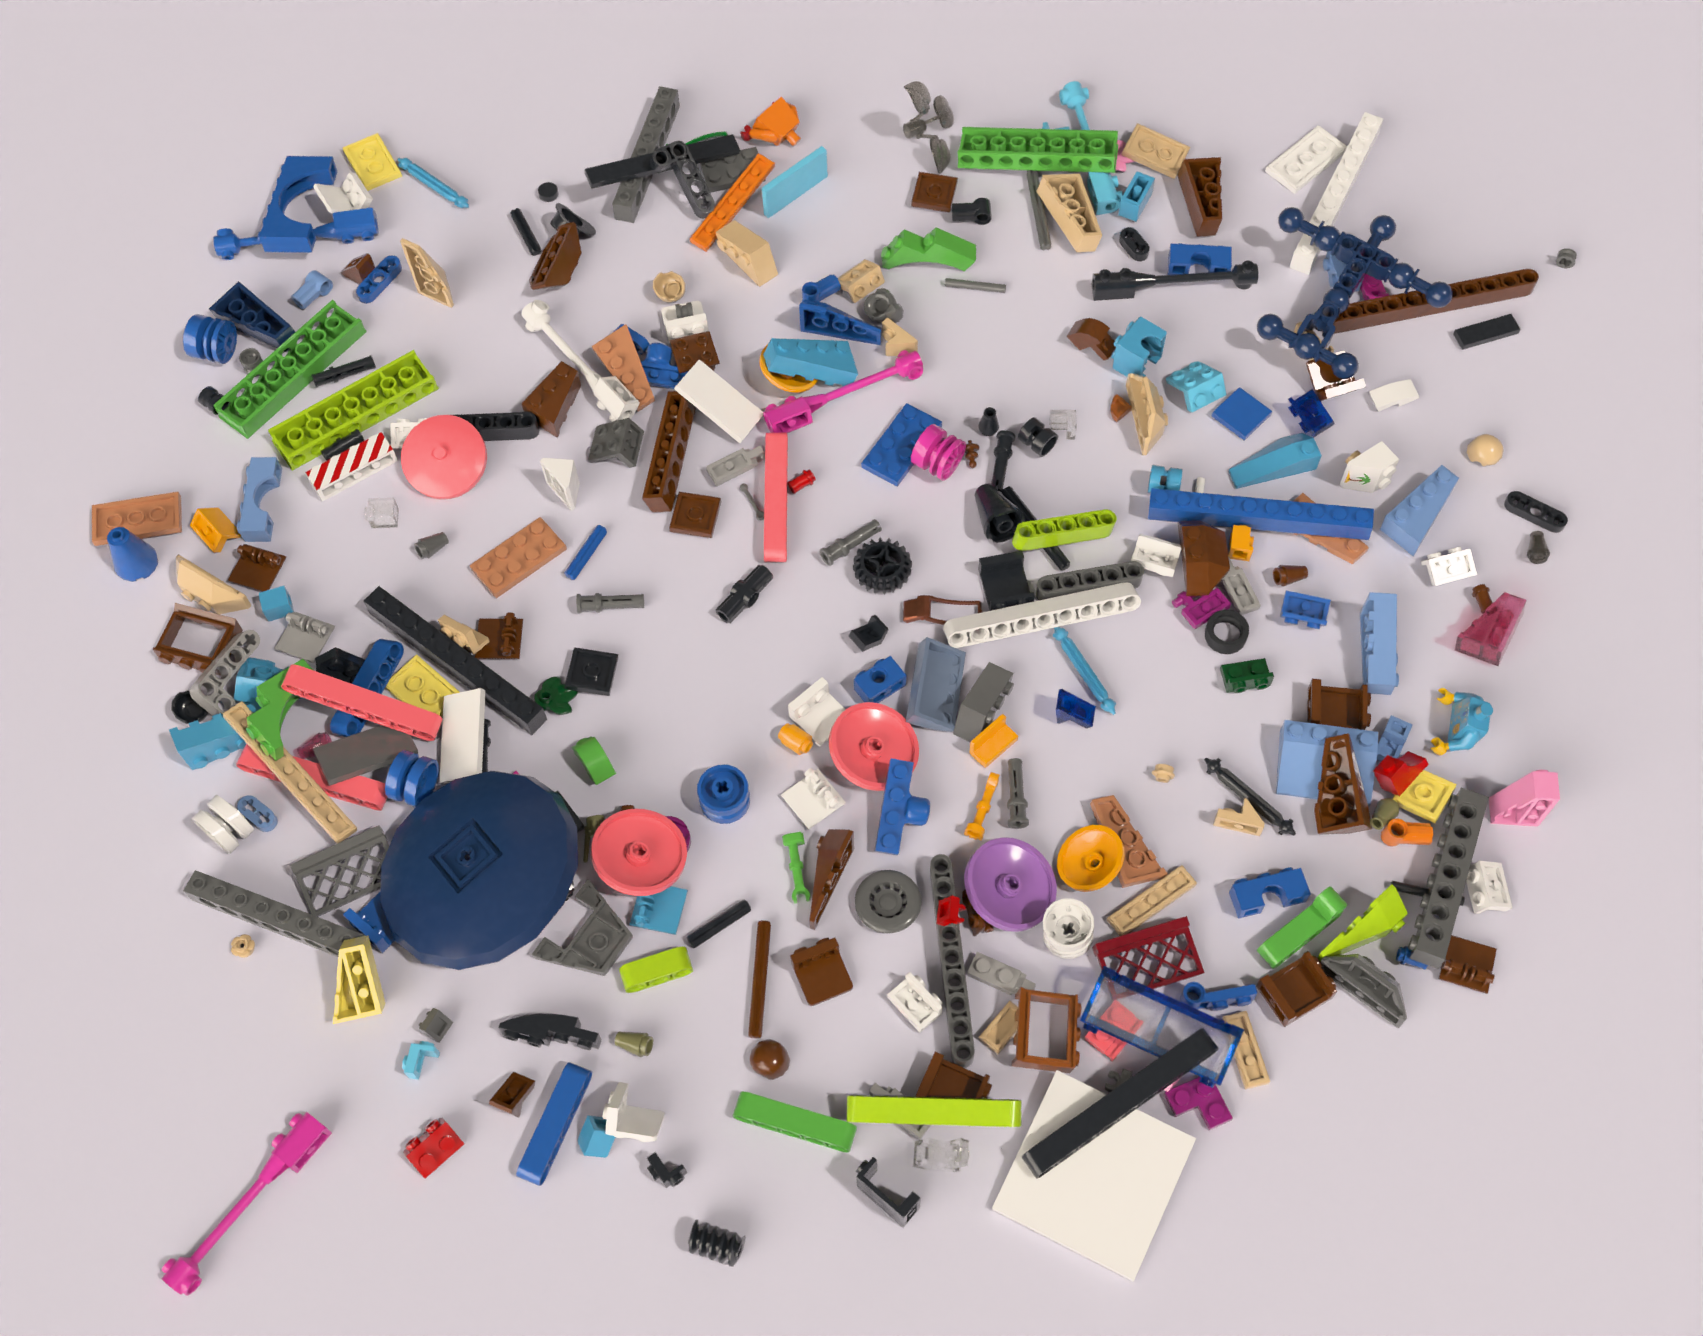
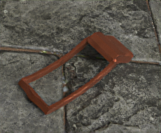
M920 595L915 599L904 601L903 621L910 623L926 620L944 625L947 621L931 617V601L954 605H978V613L983 612L982 602L948 600L930 595Z

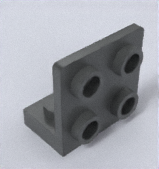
M630 418L598 425L595 430L588 461L593 463L617 457L627 467H636L644 430Z

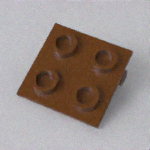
M710 331L670 340L679 374L689 372L698 360H701L713 371L715 365L720 364Z
M239 545L237 552L241 557L228 578V582L261 592L267 591L271 588L287 557L251 545Z
M512 612L506 613L503 619L479 618L478 632L488 637L490 642L475 653V658L520 659L523 619H517Z
M1451 935L1439 979L1488 994L1490 983H1493L1495 977L1492 971L1497 949Z

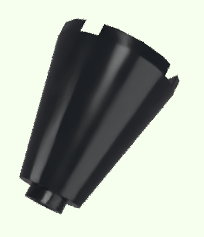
M984 484L979 486L974 496L986 538L988 540L992 539L995 543L1012 539L1017 525L1025 522L1023 512L993 485Z

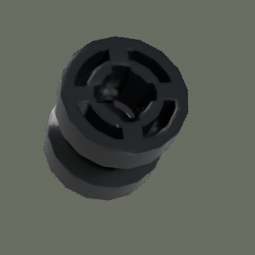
M208 386L200 392L198 401L204 407H208L212 413L218 415L213 405L224 395L219 394L218 390L214 387ZM229 402L223 404L221 408L223 411L228 407Z

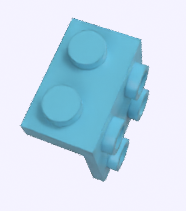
M1199 361L1192 362L1188 367L1174 371L1172 375L1166 377L1168 384L1184 392L1187 410L1190 412H1194L1227 395L1223 374Z

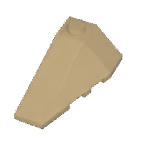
M402 238L400 242L418 293L452 308L454 304L445 271L419 245Z

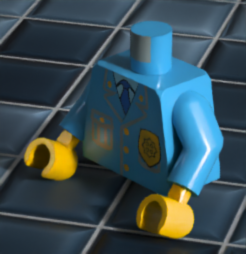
M1440 688L1438 691L1445 696L1436 699L1444 705H1449L1453 701L1455 703L1452 704L1448 742L1444 743L1438 737L1433 738L1431 743L1436 747H1431L1430 749L1437 755H1443L1447 749L1458 751L1473 748L1488 733L1490 715L1493 714L1491 704L1485 702L1482 697L1474 693L1456 692L1452 694L1447 689Z

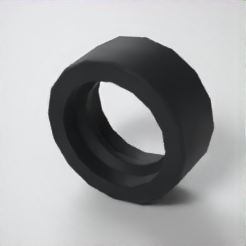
M1224 609L1215 612L1210 616L1205 628V640L1208 646L1221 654H1233L1241 650L1249 635L1247 620L1240 613L1233 610ZM1222 622L1230 623L1239 629L1240 636L1232 642L1223 641L1215 635V625Z

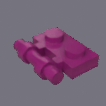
M1218 588L1214 589L1209 595H1201V598L1195 602L1192 599L1195 596H1186L1185 591L1179 593L1177 598L1172 600L1175 608L1181 605L1186 606L1182 609L1181 614L1194 630L1208 622L1210 616L1215 612L1227 610L1231 606L1229 600Z

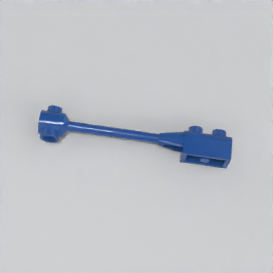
M373 207L333 213V222L313 229L316 237L342 239L344 244L353 243L355 237H362L363 241H371L374 239V235L379 234L377 215ZM228 228L217 230V236L213 237L216 254L222 256L223 260L234 259V254H238L241 247L260 244L258 236L240 239L233 233L232 229Z

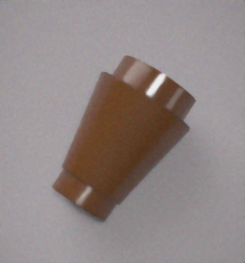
M1279 565L1273 570L1275 584L1283 587L1308 577L1306 566Z

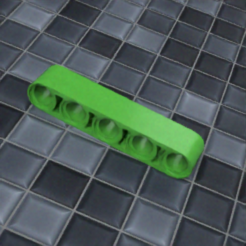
M744 1091L739 1094L732 1116L739 1121L846 1153H849L857 1130V1126L849 1122Z

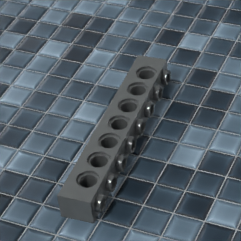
M659 86L631 158L654 153L655 150L665 145L680 107L677 89ZM653 174L620 183L612 203L615 220L635 222Z
M1461 787L1457 795L1452 794L1448 807L1451 808L1450 814L1447 813L1442 827H1445L1446 830L1445 834L1441 833L1437 843L1440 851L1439 854H1435L1431 864L1435 869L1433 874H1429L1426 882V887H1429L1428 894L1425 893L1420 903L1423 912L1422 915L1418 914L1414 924V928L1418 930L1416 935H1412L1408 948L1412 950L1409 959L1439 969L1445 960L1489 797ZM1449 853L1454 854L1457 858L1452 857ZM1444 873L1450 875L1451 878L1446 877ZM1438 893L1444 895L1445 898L1440 897ZM1432 914L1438 915L1440 919L1435 918ZM1426 934L1431 935L1435 940L1429 939Z
M197 870L194 871L183 890L194 902L339 957V949L344 940L365 936Z

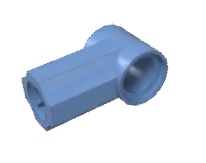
M313 270L307 275L305 284L291 296L292 301L302 310L306 309L320 295L326 296L333 288V282L320 272Z

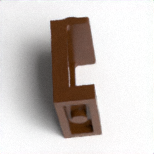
M1312 678L1308 687L1307 723L1365 730L1371 723V714L1367 713V706H1370L1371 693H1368V685L1362 684L1360 689L1321 686V679Z
M1309 951L1273 975L1264 976L1256 985L1284 1027L1331 1000L1337 993L1335 982L1330 976H1326L1321 969L1322 966L1318 958L1314 955L1312 956Z
M935 1051L915 1097H984L987 1099L992 1088V1084L989 1083L990 1075L985 1074V1076L958 1066L945 1060L943 1054Z

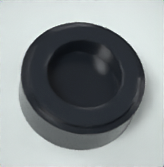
M545 182L538 188L539 197L544 202H552L559 195L557 186L552 182Z

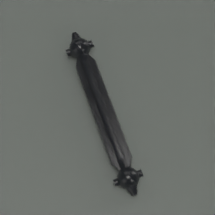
M1217 758V760L1204 759L1207 764V773L1209 775L1216 773L1218 779L1243 800L1247 798L1260 815L1271 824L1279 826L1280 831L1278 833L1280 835H1296L1292 824L1294 821L1291 818L1284 820L1282 814L1229 769L1221 767L1220 762L1222 760L1220 758Z

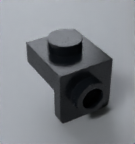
M873 615L868 624L851 630L849 637L863 652L882 644L888 632V627L877 615Z
M656 1152L647 1157L650 1166L647 1167L654 1180L660 1178L666 1188L670 1185L675 1187L685 1179L684 1175L687 1174V1171L683 1164L669 1173Z

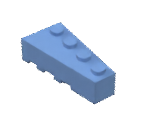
M1441 465L1385 516L1380 530L1414 557L1451 495L1459 477Z
M1369 592L1360 612L1363 684L1368 685V693L1391 695L1394 688L1398 687L1399 674L1396 673L1398 654L1396 653L1397 594Z

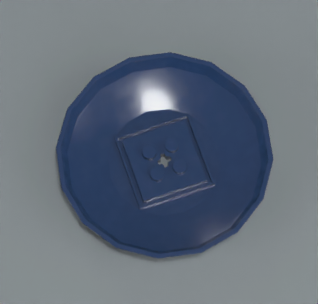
M488 771L455 779L422 799L396 829L381 865V910L394 940L422 963L462 970L499 962L536 939L564 905L578 868L577 826L562 797L534 777L500 771ZM466 854H469L470 860L468 861L464 857Z

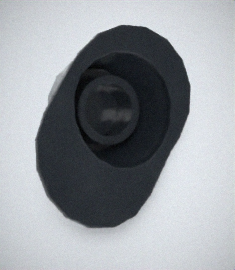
M561 203L555 205L557 212L550 223L554 229L557 230L560 225L574 222L578 234L581 232L588 235L596 234V230L590 223L573 213Z

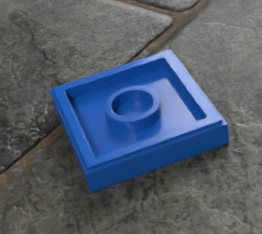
M1239 387L1213 411L1212 417L1245 441L1271 416L1272 410Z

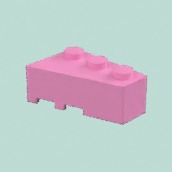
M1544 769L1536 770L1489 797L1491 824L1539 826L1560 800L1558 774Z

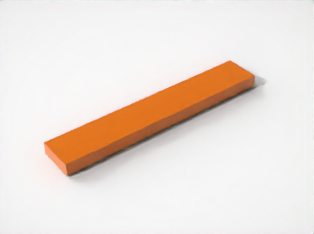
M758 153L714 210L690 237V242L707 252L717 240L716 231L733 220L773 170L775 163Z

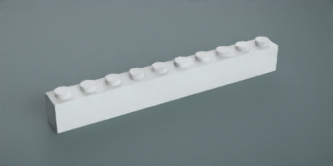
M1364 113L1309 223L1317 227L1322 221L1325 222L1324 226L1334 225L1379 134L1383 118ZM1303 234L1290 265L1291 269L1309 275L1321 251L1316 247L1315 242L1312 246L1310 245L1312 237Z

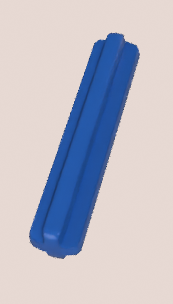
M597 525L566 569L565 576L571 580L577 578L607 534L605 527Z

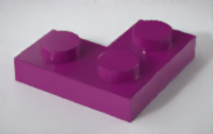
M1210 1073L1164 1093L1175 1117L1198 1108L1209 1130L1233 1119Z

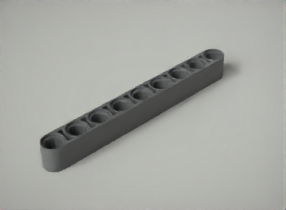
M944 854L934 856L930 864L935 921H937L939 901L951 895L956 896L952 862ZM938 865H943L947 869L945 871L940 872L937 871L935 867ZM941 887H945L949 890V892L947 894H941L937 890ZM953 923L946 926L936 924L951 1058L954 1064L967 1068L974 1060L975 1048L960 926ZM950 932L955 935V938L947 940L943 937V934ZM953 955L958 959V961L955 963H949L946 961L945 958L947 956ZM954 978L958 979L961 984L954 987L948 981ZM954 1002H960L962 1003L964 1008L961 1010H954L951 1007V1004ZM956 1026H963L967 1032L957 1034L954 1028ZM959 1050H966L970 1056L961 1059L956 1053Z

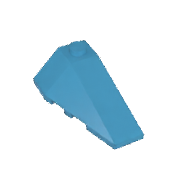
M1298 433L1280 438L1230 468L1228 472L1235 488L1238 489L1317 470L1322 455L1313 437L1304 433Z
M249 657L240 667L236 676L234 700L243 701L244 704L257 702L256 687L282 672L283 669L275 667V662Z

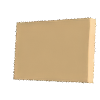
M1137 123L1121 155L1175 179L1190 147Z

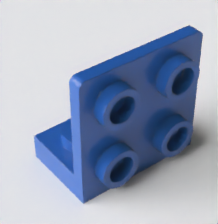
M380 891L361 911L359 910L355 913L349 908L343 916L359 933L365 936L368 935L370 943L383 954L395 940L381 910Z

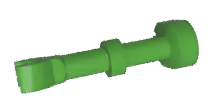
M801 832L789 833L782 836L783 845L789 848L791 860L789 869L793 873L795 886L792 900L794 904L797 903V895L802 893L806 896V901L808 902L810 901V893L804 887L802 869L804 867L803 862L800 861L798 846L805 844L804 835Z

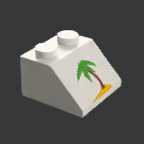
M1381 441L1348 462L1340 486L1344 489L1370 493L1378 489L1383 490L1391 483L1390 479L1396 472L1399 458Z

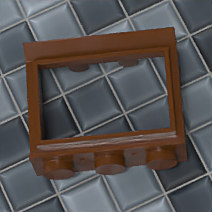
M175 603L174 612L156 647H153V651L158 656V659L165 664L175 663L184 669L191 670L194 668L203 673L232 638L243 632V629L235 618ZM185 618L194 620L198 624L206 623L213 625L219 630L226 629L212 658L171 647ZM216 669L215 674L221 676V672Z

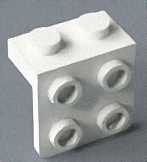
M700 301L691 302L693 316L677 319L675 305L661 309L669 343L673 339L708 331L706 314L703 312Z
M619 1082L616 1090L611 1091L609 1103H606L604 1107L603 1119H607L606 1134L614 1135L617 1138L639 1139L642 1142L657 1140L665 1113L659 1110L627 1106L629 1083Z

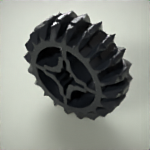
M881 537L878 542L871 539L870 545L864 543L862 549L857 550V555L853 559V571L855 572L856 580H859L860 586L866 585L867 591L873 588L875 594L878 590H882L884 595L887 590L894 593L895 587L901 589L903 583H907L908 576L911 575L912 561L910 560L909 552H906L905 546L899 547L898 541L892 544L890 538L886 542Z

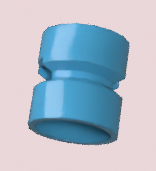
M1152 465L1148 493H1151V488L1180 491L1183 470L1172 467L1166 470L1164 466ZM1161 476H1166L1165 485H1160Z

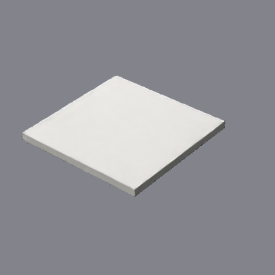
M1056 1070L992 1210L1134 1281L1196 1138L1136 1109L1048 1173L1036 1179L1021 1158L1022 1155L1107 1095Z

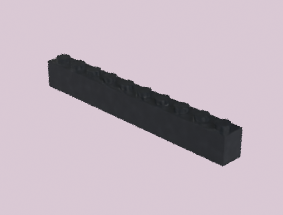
M380 586L363 601L373 617L469 689H484L485 701L530 735H533L547 720L543 707Z

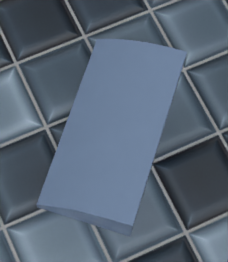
M928 637L919 643L906 722L933 730L954 731L966 652Z

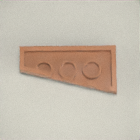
M1304 493L1294 500L1296 502L1315 503ZM1300 534L1308 538L1309 542L1316 546L1320 544L1327 548L1328 552L1351 564H1354L1369 549L1360 539Z

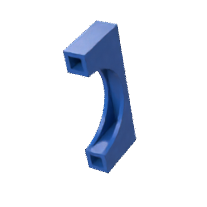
M286 156L285 162L281 166L280 177L277 178V186L272 192L271 203L268 204L267 215L263 218L262 229L258 233L259 243L262 244L265 252L312 253L316 236L311 223L294 221L285 216L284 212L288 204L296 196L312 189L315 183L334 185L337 168L333 156Z

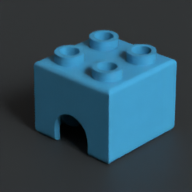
M1141 316L1135 322L1131 321L1126 328V333L1123 336L1119 335L1114 342L1116 349L1112 354L1114 359L1113 369L1126 377L1129 373L1146 376L1143 374V371L1146 369L1144 364L1146 365L1147 360L1156 364L1161 359L1167 332Z

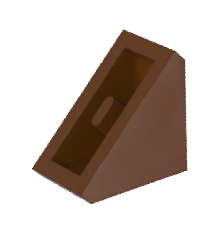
M366 253L352 259L340 273L360 285L375 269L370 254Z

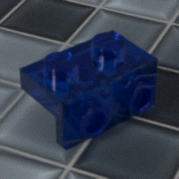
M1313 389L1296 400H1293L1292 397L1288 399L1291 404L1288 408L1294 418L1300 417L1301 422L1299 425L1305 434L1309 432L1314 438L1335 425V422Z

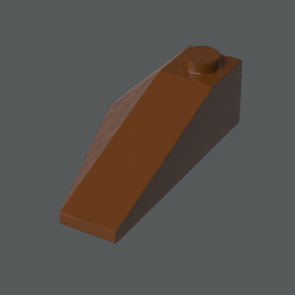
M1350 734L1325 738L1321 763L1322 774L1321 780L1318 783V800L1315 803L1314 809L1318 834H1351L1371 830L1369 807Z

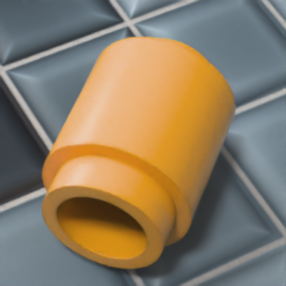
M785 724L778 734V739L781 740V743L798 755L808 753L812 748V736L795 724Z

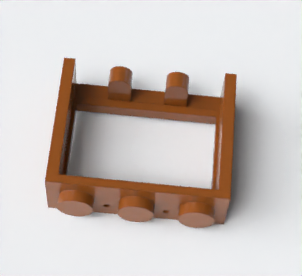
M1020 987L1015 994V999H1019L1018 1009L1014 1020L1017 1021V1033L1013 1038V1045H1016V1057L1012 1060L1011 1066L1071 1073L1075 1066H1078L1080 1053L1076 1051V1042H1079L1081 1034L1080 1027H1077V1018H1080L1082 1008L1081 1003H1078V995L1028 990ZM1030 1001L1068 1006L1066 1060L1028 1055Z

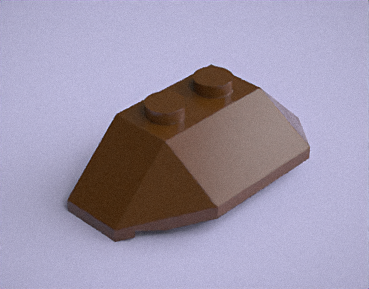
M574 222L560 225L556 230L557 233L547 243L529 279L532 290L562 286L570 282L571 275L578 265V260L582 254L577 227Z
M1200 520L1178 521L1186 596L1209 595L1213 588L1230 571L1225 532Z

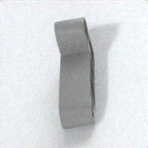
M246 630L235 635L191 686L190 695L192 699L210 715L222 714L235 706L234 698L223 687L259 646L260 637L257 632ZM230 653L235 656V662L230 660ZM216 669L221 672V679L216 676ZM202 685L207 689V695L201 692ZM219 701L224 704V710L219 708Z

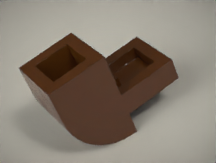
M1084 318L1076 321L1066 336L1079 350L1091 347L1103 361L1108 360L1116 348L1114 346V339L1107 333L1110 328L1103 322L1093 318Z

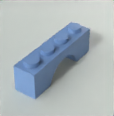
M251 457L250 466L246 468L247 484L243 486L244 502L240 504L241 520L237 523V531L245 542H271L274 523L268 512L261 510L259 507L263 496L267 492L280 487L282 467L277 457Z

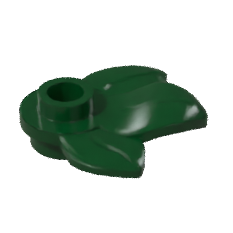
M554 676L543 682L542 689L536 692L534 701L543 707L544 711L551 710L555 714L565 715L572 712L568 702L577 696L578 691L565 689V684H562L561 678Z

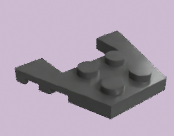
M587 880L575 898L592 909L593 913L566 949L561 948L544 937L532 953V956L537 960L606 976L632 940L633 935L607 904L603 896L596 890L592 882Z

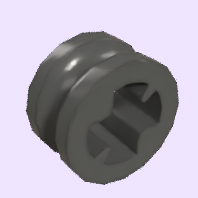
M1568 248L1561 249L1557 254L1556 264L1561 268L1573 267L1576 262V252Z

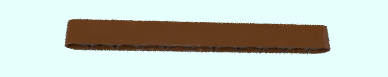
M1522 269L1448 284L1453 291L1452 300L1445 307L1441 308L1432 307L1427 303L1426 295L1417 290L1407 292V294L1400 293L1349 303L1348 308L1339 314L1333 324L1336 329L1334 334L1528 296L1533 292L1539 275L1533 269Z

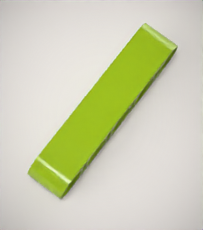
M1103 509L1022 522L1017 525L1012 545L1017 550L1027 551L1106 538L1111 535L1117 517L1111 510Z

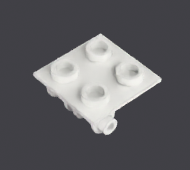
M812 768L805 772L806 777L781 794L782 798L808 830L846 803L819 769L813 770Z

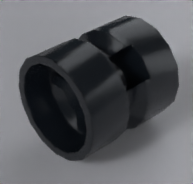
M1033 417L1023 425L1019 431L1018 439L1026 446H1031V449L1036 454L1043 457L1055 446L1058 435L1050 428H1045V425L1040 420Z

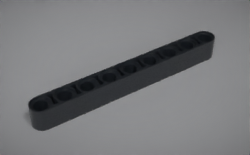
M1204 1028L1199 1029L1029 1149L1021 1158L1036 1179L1042 1177L1218 1051V1046Z

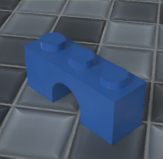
M1170 243L1168 275L1189 274L1190 267L1196 264L1203 265L1207 268L1208 272L1231 271L1232 247Z
M1292 867L1282 869L1279 873L1273 875L1263 873L1252 880L1247 878L1239 879L1234 882L1229 891L1238 919L1260 914L1265 906L1262 898L1264 893L1276 894L1280 898L1283 907L1305 903L1311 895L1302 869H1293Z

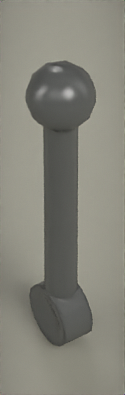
M745 483L741 484L740 490L746 494L753 506L756 518L763 520L764 512L760 511L748 491V485Z

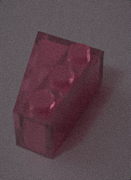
M1504 592L1486 609L1481 617L1475 619L1466 631L1461 632L1457 636L1455 651L1499 666L1523 616L1527 600Z

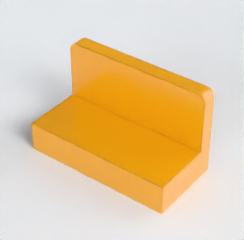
M217 507L198 508L190 523L192 529L214 553L222 551L227 539L241 537L237 527Z
M1004 714L1000 715L970 742L969 753L984 768L988 767L1018 740V735L1006 725V716Z

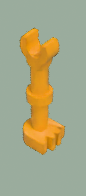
M990 773L982 799L977 803V813L974 821L967 824L964 832L965 836L982 841L985 833L982 823L986 813L990 811V802L999 782V774Z

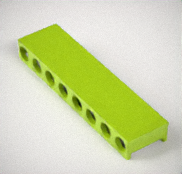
M412 350L268 429L272 442L293 471L322 455L321 450L336 442L337 438H343L355 429H358L361 433L435 392L439 387L433 375L429 373L417 357L416 352Z

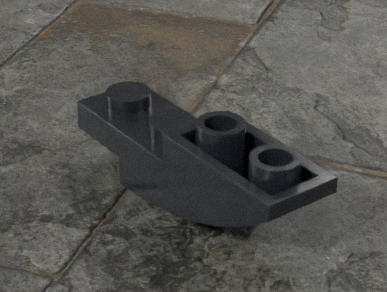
M525 1015L501 1022L498 1027L504 1038L511 1041H518V1038L526 1040L527 1044L534 1047H541V1045L549 1046L552 1037H554V1041L562 1044H567L568 1041L577 1043L579 1048L591 1050V1047L599 1049L601 1043L599 1033L581 1029L579 1019L567 1015Z

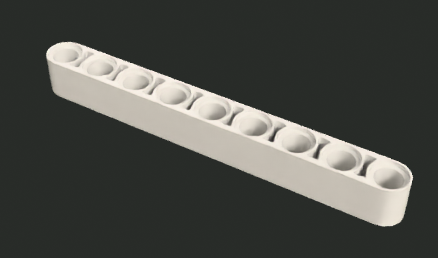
M1125 582L950 619L944 624L943 630L949 645L954 648H960L1130 612L1139 607L1141 600L1134 586L1131 583Z

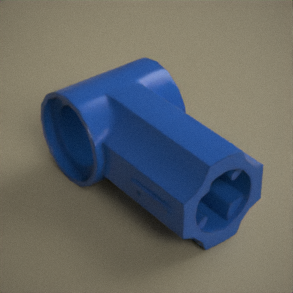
M830 274L816 283H805L802 287V301H821L841 290L838 278L834 274Z

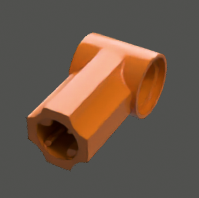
M1398 818L1391 820L1381 832L1382 841L1391 847L1399 844L1430 845L1433 837V827H1431L1430 823H1411ZM1391 829L1395 830L1399 836L1394 835L1391 832Z

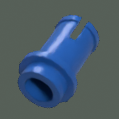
M1408 946L1398 948L1396 961H1399L1401 965L1406 963L1424 970L1427 968L1428 965L1409 959L1412 950Z

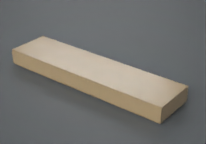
M1181 865L1110 915L1107 921L1119 936L1129 934L1194 888L1197 882Z

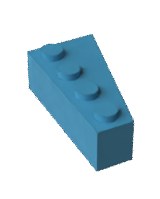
M771 338L763 354L767 369L770 372L792 377L795 374L801 375L805 380L813 381L818 379L825 381L827 385L833 386L835 383L842 385V387L853 383L858 376L848 341Z
M257 702L246 705L253 713L261 709ZM221 713L213 715L212 720L199 724L198 720L191 722L188 728L178 730L177 727L169 729L178 753L192 770L203 768L212 761L225 758L234 751L244 749L247 744L223 718Z

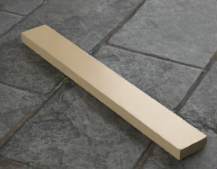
M243 701L222 713L223 718L337 844L357 831V827L284 747V756L277 761L271 755L267 756L260 746L261 743L257 739L253 740L246 731L248 727L247 717L253 714V712Z

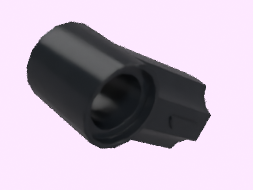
M978 198L973 203H952V221H974L978 225H986L992 219L991 203L987 198Z

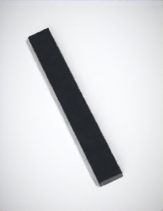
M733 134L687 145L696 164L740 154V148ZM673 149L675 155L681 156V152L678 149ZM650 153L585 168L584 173L591 189L673 169L670 167L660 172L654 171L649 165V159L653 154ZM656 157L657 162L664 163L661 157Z

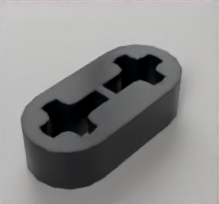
M1126 227L1122 229L1119 237L1121 246L1135 261H1145L1150 250L1148 243L1134 228Z

